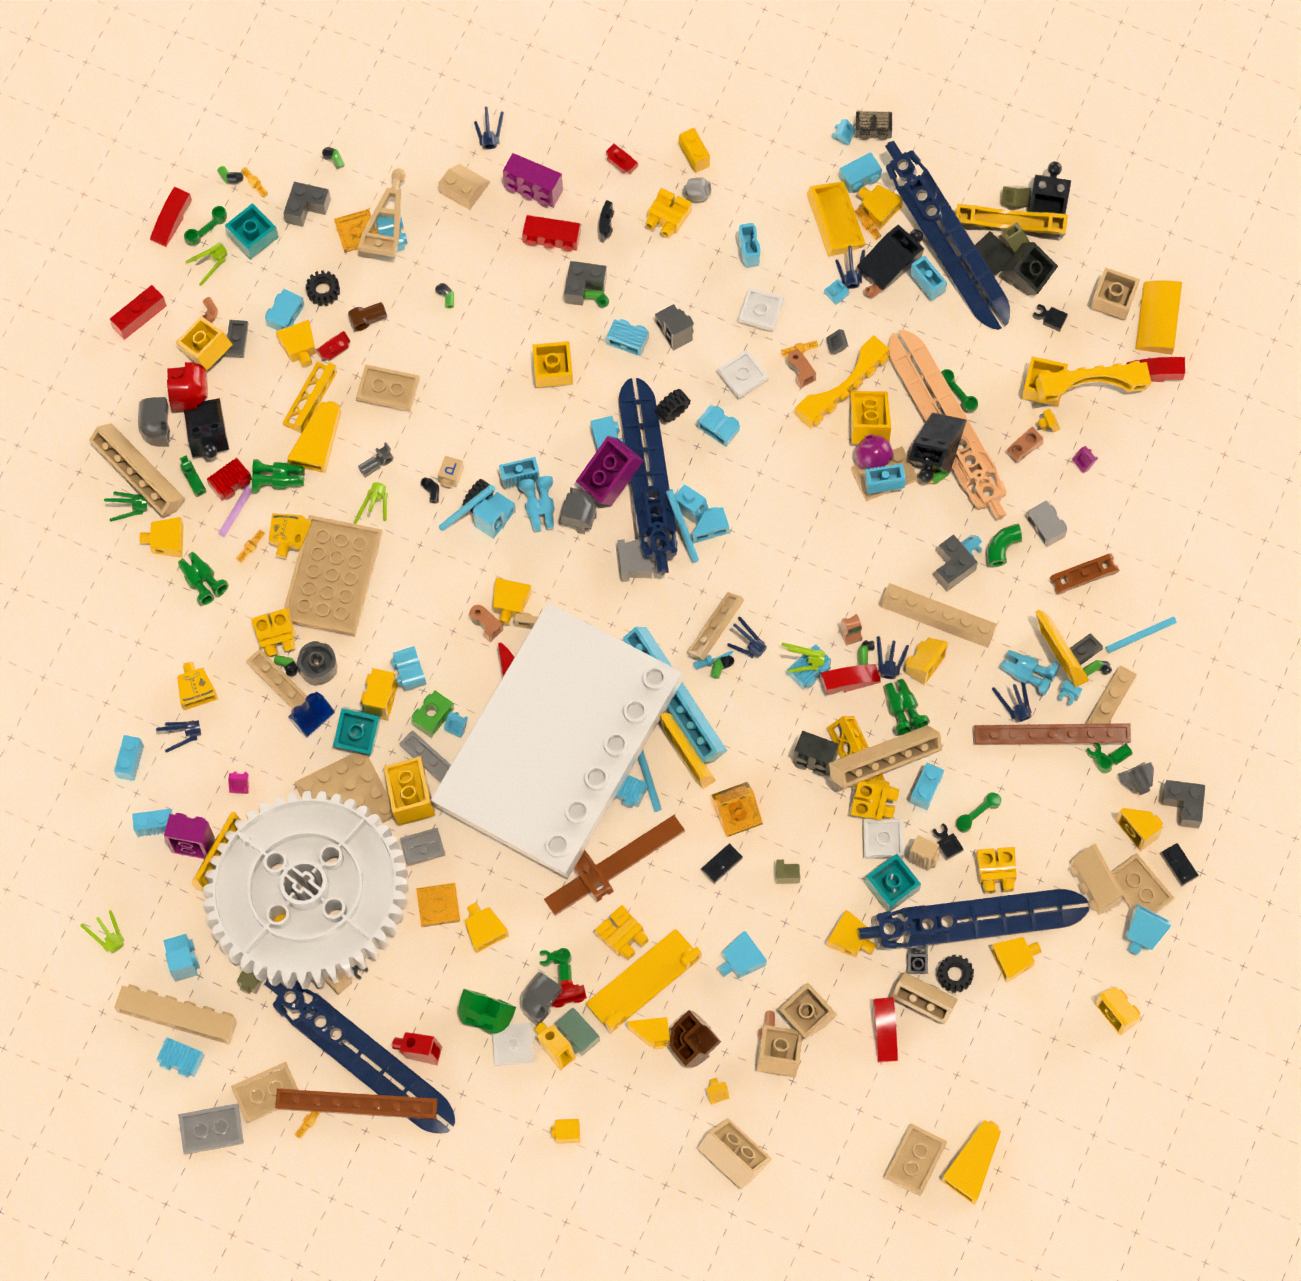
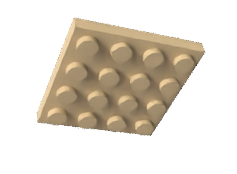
M356 751L294 782L301 798L304 791H310L313 799L317 798L320 791L326 792L329 800H331L334 794H339L344 803L351 798L356 801L358 808L363 805L367 806L371 815L377 814L381 818L382 824L394 818L389 795L368 755Z

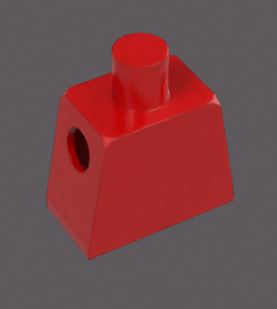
M405 1032L403 1038L395 1037L392 1043V1048L400 1050L407 1059L438 1066L442 1045L434 1036Z

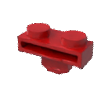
M615 143L606 150L607 160L624 174L626 172L631 174L638 167V162Z
M342 331L318 347L316 351L322 360L326 358L331 360L349 348L348 343L351 340L346 332Z
M564 980L558 983L562 986V993L552 1004V1007H563L565 1003L583 1002L587 998L584 984L580 986L578 984L574 985L572 980Z

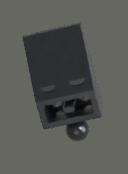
M1052 161L1047 168L1050 177L1035 174L1028 212L1066 214L1072 180L1057 178V175L1062 172V165L1057 161ZM1042 181L1046 183V187L1043 189L1039 187V183ZM1060 184L1064 186V191L1062 192L1057 189Z
M898 224L861 260L857 268L884 291L911 268L912 263L922 257L925 248L919 243L923 240V233L918 229L908 233Z
M220 398L203 401L197 405V408L184 411L192 457L204 455L206 458L211 459L217 455V452L230 450Z
M931 413L915 439L908 458L915 466L924 468L919 472L921 482L929 483L933 480L934 474L932 470L950 474L966 425V419Z

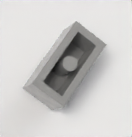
M1047 500L1027 511V521L1046 548L1066 537V523L1064 520L1059 519L1055 507L1052 504L1050 505Z

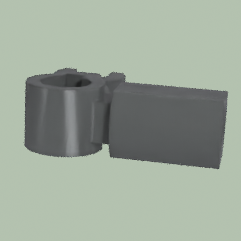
M387 442L384 443L381 449H378V447L375 449L376 457L372 456L358 465V469L364 477L381 468L380 465L385 466L393 461L394 457L390 452L391 448Z

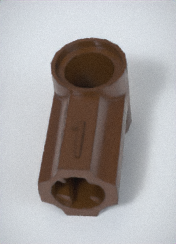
M382 302L365 308L355 307L348 312L355 331H362L368 328L371 323L388 318Z

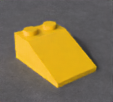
M850 391L852 444H859L865 436L870 434L884 437L890 443L891 419L888 392Z
M421 756L383 766L392 813L398 826L436 815L431 802L432 796Z

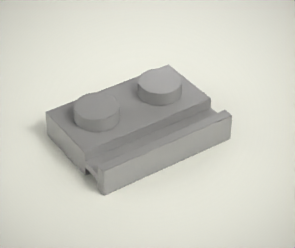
M438 827L400 838L408 866L446 856Z

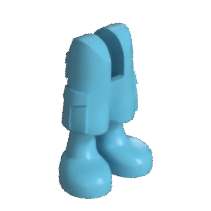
M542 476L537 479L540 500L536 498L535 482L533 479H524L518 483L519 489L528 497L525 506L534 531H541L539 516H545L544 522L547 529L554 528L553 513L555 507L553 499L548 497L549 489L554 482L552 476Z
M1008 650L1005 656L1008 660H1003L1000 667L1024 684L1031 682L1038 688L1040 694L1046 695L1051 682L1055 679L1060 664L1053 662L1049 667L1039 665L1038 659L1030 655H1023ZM1036 672L1044 678H1039L1033 675V673Z

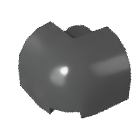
M150 397L139 401L138 428L144 441L152 446L169 447V405L166 397Z
M570 487V493H567L561 515L562 523L577 526V533L585 535L586 528L592 529L594 519L597 517L596 503L589 493Z
M538 972L526 986L521 996V1006L524 1015L536 1026L542 1023L550 1014L551 1005L562 993V986L547 975Z

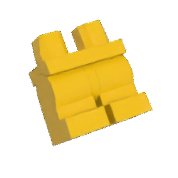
M660 188L657 198L648 210L646 228L655 230L656 226L659 225L662 227L661 234L667 238L673 233L677 234L679 228L692 211V202L680 196H677L675 199L674 193Z
M289 607L251 618L260 648L264 647L267 656L278 654L276 643L282 642L284 651L296 648L294 638L297 636L294 631Z
M869 778L858 782L851 807V815L876 818L879 821L882 820V817L893 818L895 806L886 804V800L897 802L899 789L889 786L890 782H883L879 779Z
M1015 847L997 848L996 858L994 848L977 849L975 855L978 864L980 884H983L984 892L986 894L996 892L995 883H1002L1003 892L1014 891L1017 878Z
M621 905L609 916L610 920L607 918L595 929V935L614 951L618 957L621 955L625 959L630 960L636 953L631 945L636 942L642 948L649 942V939L644 933L643 926Z

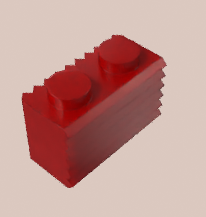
M237 457L207 478L208 485L221 501L225 498L230 499L233 497L235 491L239 488H245L250 484V480H252L250 472Z

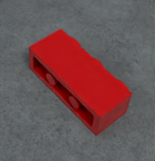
M526 215L522 234L523 243L531 246L542 245L550 249L555 247L565 251H577L581 235V223Z
M150 285L109 318L112 328L123 340H126L167 307L164 296L153 285Z

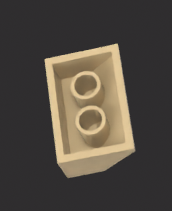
M1095 843L1072 859L1070 870L1074 877H1078L1080 881L1079 886L1083 894L1088 895L1091 909L1096 911L1098 915H1101L1119 906L1124 894Z
M729 1118L711 1130L697 1148L741 1190L772 1160L765 1151Z

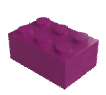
M512 152L503 169L504 187L512 193L517 192L523 195L528 200L533 199L545 207L554 208L563 192L562 173Z
M607 436L576 482L601 504L612 506L644 460L618 438Z
M183 813L169 814L164 838L171 852L204 859L215 841V836L209 822L199 816L190 818Z

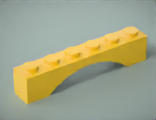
M957 204L956 216L962 225L1007 229L1018 222L1023 231L1066 235L1067 214L1012 211L967 204Z
M873 335L861 346L859 360L852 374L839 386L829 391L806 396L795 407V415L810 429L815 425L818 426L824 420L826 414L834 412L838 403L848 399L850 391L860 388L863 380L867 377H872L876 372V368L888 362L890 349Z
M1134 361L1126 365L1116 363L1109 367L1099 365L1092 369H1087L1086 367H1081L1074 371L1063 369L1057 373L1046 371L1038 376L1035 384L1039 402L1058 400L1066 391L1083 383H1109L1127 392L1146 390L1151 384L1147 362L1140 363L1139 361Z

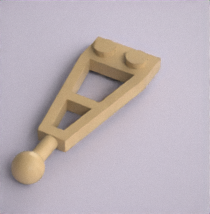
M397 168L393 170L391 174L393 180L392 187L386 188L363 230L358 246L359 251L395 257L400 237L402 193L399 190V186L406 178V173L403 169ZM390 197L396 198L395 210L384 208ZM380 216L394 218L393 237L371 233Z

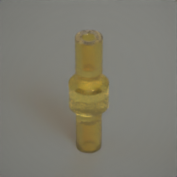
M247 167L242 168L241 173L248 179L249 185L256 189L262 197H266L268 192L261 185L260 179L254 176Z
M861 207L857 208L855 213L861 219L864 228L869 230L876 240L879 239L882 235L874 226V221L865 214Z
M817 340L804 344L800 342L794 344L793 347L781 349L782 357L788 356L792 350H799L805 353L806 350L817 348L818 342Z
M259 529L252 539L244 544V549L236 557L240 563L245 560L250 552L253 553L257 548V543L265 533Z
M321 1112L307 1114L302 1120L303 1124L294 1135L301 1139L310 1127L312 1128L317 1122L316 1119Z

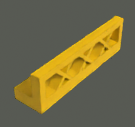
M319 362L315 364L283 420V426L302 434L337 374L335 364L330 362L327 366ZM320 368L324 370V372L322 373L320 379H317L316 373ZM316 384L312 393L308 394V387ZM307 400L303 409L300 410L298 406L301 401ZM299 415L294 424L289 422L291 417Z
M842 716L827 727L833 742L839 744L838 752L841 758L869 748L854 716ZM839 725L842 728L841 737L837 736L834 730ZM845 742L849 743L851 747L849 754L844 750ZM882 773L871 777V779L886 781Z

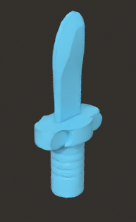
M734 651L726 652L715 658L708 655L704 661L694 662V666L697 670L704 666L714 664L713 660L728 656Z

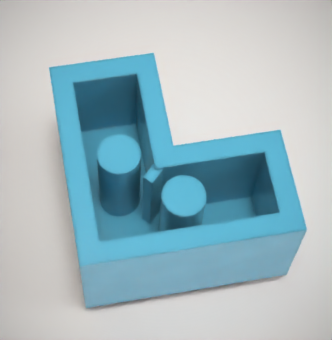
M496 492L493 496L491 495L487 500L484 499L473 509L475 527L494 539L516 511L515 503L499 492Z
M182 934L163 940L168 967L175 982L198 976L197 969L200 968L195 952H192L195 950L193 939H189L187 934Z

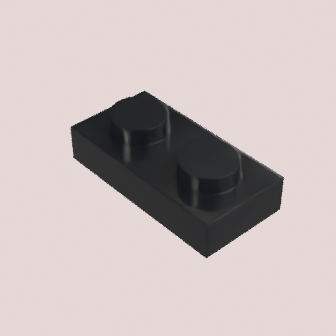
M729 843L704 865L701 871L715 885L743 859V856Z
M1178 843L1160 853L1181 887L1198 878V873Z

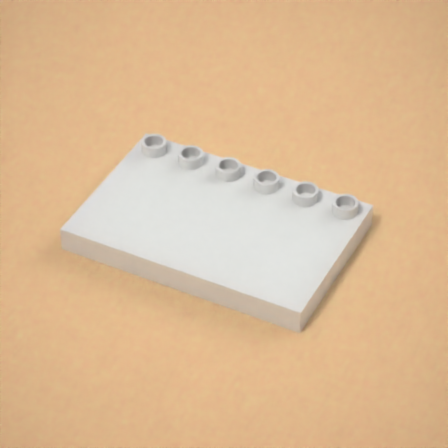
M547 602L431 798L433 806L569 878L660 721V715L665 712L684 679L682 672Z

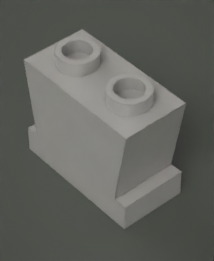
M644 537L645 542L648 543V537ZM625 539L617 540L622 582L630 581V578H652V572H656L655 562L643 557L640 539L626 543Z

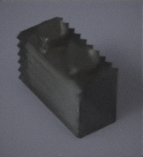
M856 111L855 138L862 140L869 138L886 140L892 138V112Z

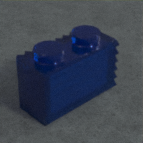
M317 691L309 694L305 699L306 701L300 706L294 707L288 716L296 729L306 737L312 734L315 729H318L321 724L335 713L325 697Z

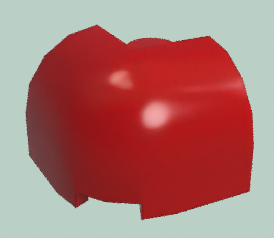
M185 362V367L167 368V389L172 412L195 409L197 405L208 397V378L203 366L193 362Z

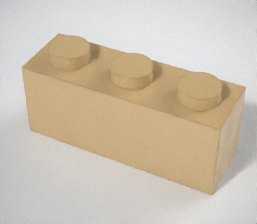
M906 972L898 981L892 994L895 1000L944 1025L958 1001L957 998Z

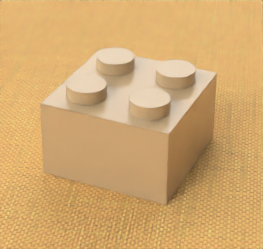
M1105 267L1093 297L1091 308L1126 320L1138 290L1140 279Z

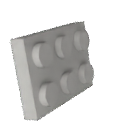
M238 1103L178 1114L184 1155L244 1144Z

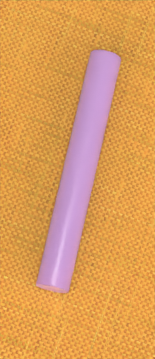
M245 487L218 533L220 536H226L252 492L250 487Z

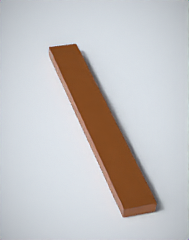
M1131 723L974 725L975 745L1131 743Z
M672 815L598 863L597 867L609 882L684 833L685 829L676 816ZM578 876L544 898V901L554 916H556L591 892Z
M277 1088L275 1109L436 1120L438 1099Z

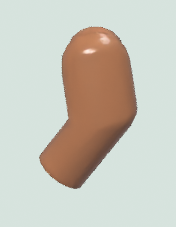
M874 282L873 285L869 286V288L866 287L864 290L869 298L875 297L882 291Z
M206 297L203 303L207 311L202 317L212 323L217 316L218 308L211 297Z
M769 1010L765 1012V1025L775 1026L774 1011ZM762 1028L758 1030L759 1039H761Z

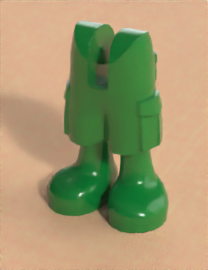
M253 459L252 493H258L261 486L272 484L274 489L304 486L305 479L301 476L305 474V467L285 462H274L273 465L262 463L259 459ZM261 473H273V476H266V475H260V474H261Z
M192 551L188 554V557L193 565L190 566L184 558L178 561V565L189 586L192 589L198 590L197 602L204 606L214 601V595L204 586L203 582L208 583L216 597L222 596L227 591L229 584L224 579L218 581L214 579V570Z
M903 678L896 681L898 693L892 682L885 684L888 706L891 714L895 717L897 716L898 724L895 726L897 735L911 732L912 726L916 730L930 723L927 715H919L916 711L919 704ZM904 712H908L912 722V726L910 722L907 720Z

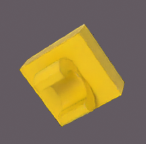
M1049 408L1043 411L1046 418L1037 421L1043 431L1051 428L1054 432L1060 430L1061 428L1052 410Z
M717 1077L709 1080L711 1085L706 1090L711 1105L730 1099L726 1082L719 1083Z

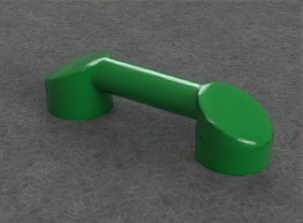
M223 206L214 207L211 212L213 219L198 231L196 229L185 231V241L192 245L199 244L201 238L217 224H223L226 221V209Z
M944 369L941 371L948 386L963 402L965 411H975L978 408V400L974 396H967L955 383V376L952 370Z
M995 792L988 793L985 802L970 814L961 815L957 819V830L962 833L970 831L974 819L988 808L997 809L1001 805L1000 795Z

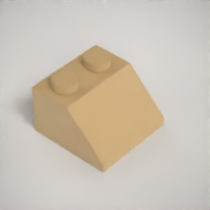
M458 164L449 168L438 184L441 194L471 210L490 184V181L465 166Z
M809 983L802 987L779 1009L805 1039L822 1030L838 1015Z
M763 1025L756 1071L796 1077L802 1044V1035L799 1031Z

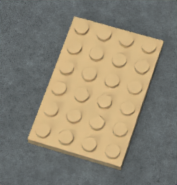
M309 515L308 520L312 523L298 553L284 608H290L293 624L356 637L383 530Z

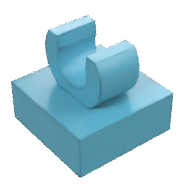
M841 119L840 123L834 126L837 129L836 133L831 135L836 140L840 139L843 144L850 145L855 128L848 119Z
M837 279L824 289V294L837 305L850 295V291Z
M970 535L961 542L973 557L972 550L974 548L977 552H982V548L979 546L982 541L979 536Z
M1065 680L1061 687L1059 700L1062 701L1063 697L1068 696L1070 698L1068 705L1071 706L1074 700L1078 701L1082 688H1075L1073 683Z
M450 712L447 716L444 730L461 738L465 732L468 717L465 716L463 718L459 716V712Z

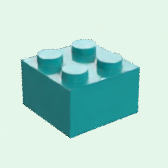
M253 203L225 224L227 235L250 259L279 237L276 226Z
M345 706L342 707L333 746L371 755L374 752L382 715Z
M898 854L891 857L865 878V884L887 911H893L920 891L921 888L920 881Z

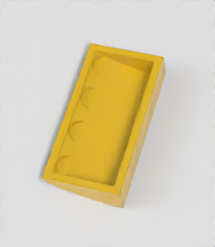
M844 181L810 186L807 197L828 257L847 253L849 245L852 246V251L864 247L866 243Z
M1168 280L1144 282L1135 350L1173 355L1182 282Z
M1041 610L1035 611L1041 634L1075 688L1088 682V676L1050 616Z
M669 713L660 715L663 729L702 789L716 782V779L705 762L701 760L673 715Z
M232 811L229 814L192 879L194 888L202 892L204 886L209 884L205 878V873L208 870H213L210 865L212 857L219 856L217 848L220 843H228L225 834L227 831H237L234 822L240 818L235 812Z

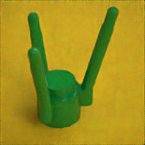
M114 491V495L132 499L104 498V502L132 503V509H136V511L110 518V522L134 515H143V511L147 510V500L141 494Z

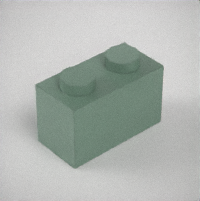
M574 1007L555 1023L558 1031L570 1042L575 1054L579 1052L583 1056L600 1042V1036Z

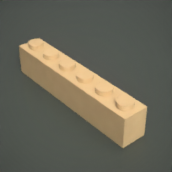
M112 423L97 426L89 441L162 516L177 512L185 498Z
M891 583L888 584L882 599L881 608L989 648L997 624Z
M926 725L830 762L831 780L845 788L941 751L940 732Z
M135 985L121 986L114 1006L118 1013L230 1045L237 1025L233 1014L224 1011L222 1014L214 1012L215 1009L208 1006H203V1008L196 1007V1004L190 1001L182 1003L177 1001V998L166 995V997L158 996V993L152 990L144 992Z

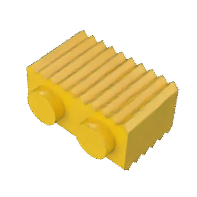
M696 128L680 133L679 145L694 172L697 173L710 167V154L707 148H705L706 146L702 142L701 137L697 134Z

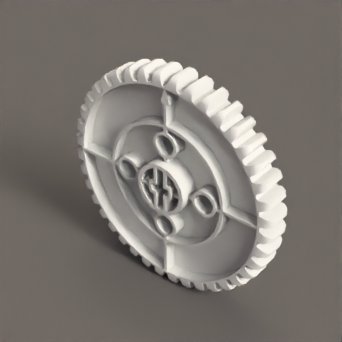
M304 791L302 799H298L295 792L289 793L288 801L283 802L280 796L274 797V806L269 807L266 802H262L259 804L260 813L256 814L253 810L247 811L246 815L249 820L246 823L237 819L234 822L237 831H227L225 838L228 843H220L217 848L219 856L212 857L210 865L213 870H208L205 873V878L209 884L203 888V893L207 898L204 901V908L208 913L207 922L213 928L212 934L215 940L219 942L223 953L229 954L233 964H240L243 972L247 974L253 972L259 981H263L268 976L270 984L277 986L283 979L288 989H292L296 981H299L302 989H308L312 980L315 981L318 988L324 987L325 978L330 977L334 984L339 983L340 973L344 972L350 978L354 976L352 967L355 965L362 970L367 968L365 961L367 956L374 960L379 957L376 950L377 946L387 948L390 945L386 934L390 936L397 934L398 930L394 922L403 921L404 915L400 908H405L408 904L405 894L409 892V884L406 880L409 873L404 865V854L399 850L400 845L397 838L392 837L389 826L382 825L381 818L377 814L371 815L367 806L363 805L358 808L354 799L350 798L344 803L341 795L334 794L331 800H329L324 791H320L316 799H313L310 791ZM331 857H339L334 863H326ZM276 863H283L279 869H271ZM334 909H342L338 915H329ZM286 915L282 921L274 922L277 916Z

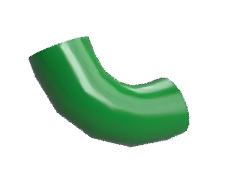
M1019 523L1002 528L992 537L987 548L989 567L1005 565L1007 563L1006 551L1008 547L1022 542V532Z

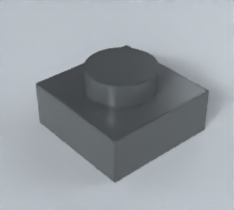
M838 329L826 337L831 354L836 355L849 347L845 332L842 329Z

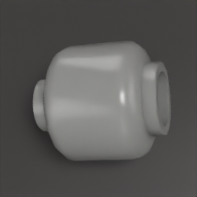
M704 177L688 179L687 184L683 188L684 195L688 196L691 202L705 201L708 199V196H711L712 192L710 181H707Z

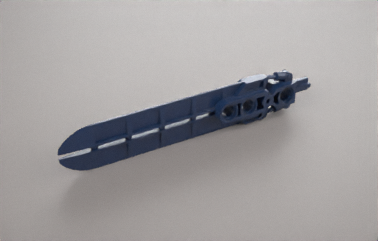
M894 140L888 142L885 147L893 160L886 165V170L890 180H893L897 192L975 317L987 327L996 330L1002 329L989 307L991 305L994 307L1005 326L1009 324L1010 305L1004 291L930 172L921 163L922 160L913 150L902 154ZM903 162L908 163V167L905 170L899 169V165ZM913 162L923 170L921 175L916 176L917 169ZM896 173L900 177L901 181L907 182L906 184H904V186L898 185V182L896 180ZM920 193L927 194L925 200H918ZM935 208L937 212L935 215L929 216L927 214L928 210ZM939 220L943 225L944 229L946 230V233L944 234L937 224V221ZM949 236L953 241L954 245L961 254L959 257L956 255L955 251L951 247L946 237ZM962 259L966 262L975 279L972 280L961 263ZM978 282L989 299L988 303L984 300L975 283Z
M630 378L621 387L619 408L625 445L644 460L630 480L637 533L641 540L640 546L643 551V557L650 559V561H656L658 574L665 575V573H669L667 560L677 555L678 542L676 540L675 516L666 491L670 490L659 417L655 410L657 404L652 389L640 378H636L638 399H636L633 381ZM637 405L640 407L642 423H639ZM640 428H643L645 447L642 444ZM644 452L647 453L649 471L646 470ZM649 476H650V480H651V486H649V483H648V477H649ZM646 534L650 536L648 543L645 542L643 537ZM669 534H672L671 541L669 540Z
M1054 889L927 906L905 907L893 912L878 913L875 917V926L858 928V937L860 940L877 938L882 949H896L897 947L915 948L933 944L1065 928L1081 921L1089 912V907L1063 909L1062 907L1088 903V900L1083 895L1072 890ZM1058 908V910L1034 913V910ZM1029 911V914L1005 916V914ZM901 914L904 917V922L898 917L892 918V916ZM1001 915L998 918L977 920L979 917ZM972 918V921L957 923V920ZM942 919L948 920L950 927H945L941 922ZM922 922H928L931 926V929H925L922 925ZM884 926L890 927L892 934H886ZM902 935L907 937V943H897Z
M267 978L264 985L278 995L273 1002L274 1009L282 1017L284 1016L295 1029L325 1051L376 1094L410 1097L406 1094L409 1091L415 1097L438 1099L437 1114L454 1127L455 1115L448 1100L439 1091L335 1009L334 1006L319 994L309 989H302L299 981H296L292 989H288L281 982L277 986L271 985ZM302 993L310 994L313 996V1000L309 1004L306 1003L305 996ZM294 994L296 999L293 1002L285 1001L287 995ZM290 1011L292 1014H301L299 1015V1018L292 1020V1018L287 1014V1012ZM325 1019V1026H316L317 1020ZM334 1031L342 1033V1036L337 1040L331 1038ZM347 1041V1042H348L349 1044H351L354 1048H356V1049L358 1050V1052L355 1053L352 1049H350V1048H349L347 1045H345L344 1043ZM363 1054L382 1070L379 1072L360 1056ZM384 1073H387L405 1089L402 1091L388 1078H386L384 1076ZM407 1118L422 1130L430 1133L443 1134L450 1131L437 1118L436 1120Z

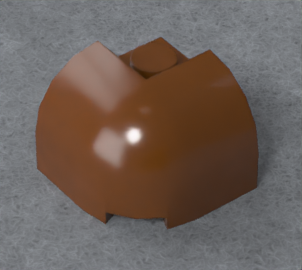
M688 1010L670 1029L672 1030L670 1047L681 1062L689 1068L703 1063L710 1057L709 1053L722 1042L711 1030L708 1023L691 1010Z

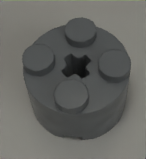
M312 641L300 649L297 664L300 674L305 681L313 686L325 684L334 678L337 674L338 664L331 646L319 641Z

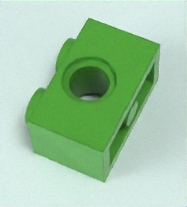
M436 690L425 697L423 706L420 709L417 708L411 717L413 726L430 738L435 735L446 721L448 714L455 709L454 703ZM430 710L436 711V714L434 716H428L427 712Z

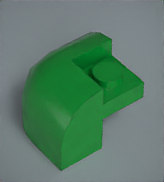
M465 988L463 989L458 1006L459 1017L464 1024L481 1028L489 1033L504 1031L512 1021L516 1006L501 999L497 1000L484 993Z

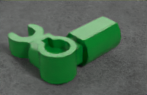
M187 455L179 458L182 463L180 468L195 496L199 497L207 492L192 462L188 460Z
M1126 743L1111 752L1109 756L1101 752L1100 744H1095L1096 752H1092L1089 747L1086 750L1087 755L1095 759L1094 762L1098 765V770L1101 773H1109L1114 764L1118 765L1133 755L1131 748Z
M560 948L552 953L547 950L540 951L541 956H548L546 961H540L541 966H549L551 963L560 964L558 965L559 983L564 980H572L571 965L569 964L572 961V955L567 948Z

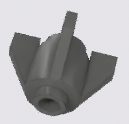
M1143 762L1119 773L1118 776L1120 781L1134 791V793L1139 792L1140 795L1151 791L1150 787L1153 786L1154 767L1152 762L1146 764Z

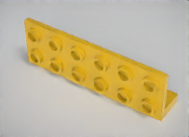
M674 929L588 1000L586 1006L606 1029L612 1033L702 958V952L697 946L693 948L681 933Z

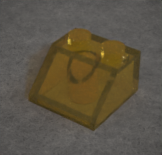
M748 782L711 794L717 816L726 837L763 824L754 791Z

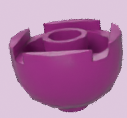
M867 435L856 447V461L861 469H863V466H867L868 469H873L874 467L881 468V466L889 464L888 460L890 458L892 460L894 458L891 444L881 436Z

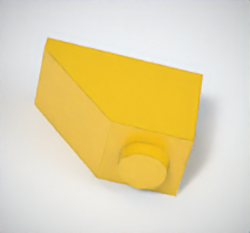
M667 1017L628 1021V1030L649 1047L663 1049L666 1048V1045H670Z

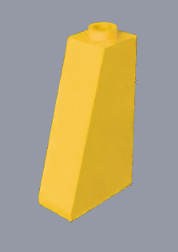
M321 401L287 458L289 464H297L305 467L306 470L326 473L341 416L340 405L333 401Z
M983 1121L942 1178L944 1184L973 1205L977 1203L1001 1134L999 1126L993 1121Z

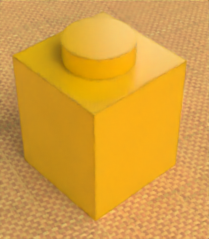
M579 1119L555 1120V1126H551L552 1138H556V1144L580 1143Z

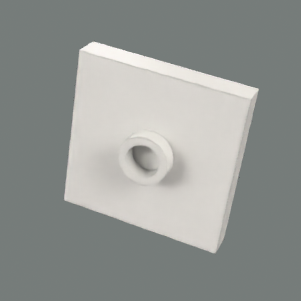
M749 287L738 322L774 332L784 297Z
M748 349L717 368L718 374L738 399L769 380V376Z
M864 819V858H891L896 854L900 858H904L903 819H882L881 821Z
M532 1022L509 1024L504 1031L492 1033L495 1067L535 1063Z

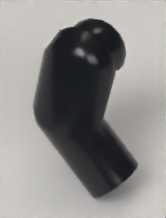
M422 478L420 484L430 493L429 502L433 504L439 503V485L431 478Z

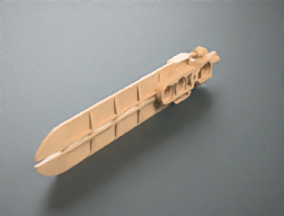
M899 330L898 332L909 350L907 353L897 335L893 333L889 341L890 358L925 421L927 422L932 412L941 414L936 405L937 402L945 415L967 420L959 445L964 444L967 447L957 450L952 465L954 474L962 488L970 495V499L977 509L990 507L996 520L1003 519L1007 515L999 502L1007 494L1003 481H1000L994 463L985 451L929 350L918 336L906 330ZM911 356L914 359L916 365L918 366L920 372L922 373L921 376L919 375L915 366L913 365L910 359ZM924 379L926 380V382H927L928 386L930 387V389H931L933 395L935 396L934 399L932 398V396L930 395V393H929L927 387L925 386V384H924V382H923ZM968 460L975 461L973 465L966 464ZM988 475H994L997 482L994 483L993 479L989 478ZM970 484H971V485H973V484L976 485V486H975L976 494H975V493L973 494V493L970 491V489L968 488V487L970 486ZM991 491L993 495L985 496L984 493Z

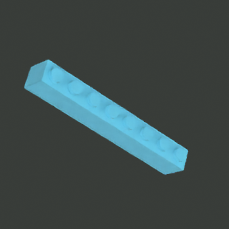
M636 626L623 637L625 643L673 667L647 627ZM682 682L667 708L703 762H715L728 750Z

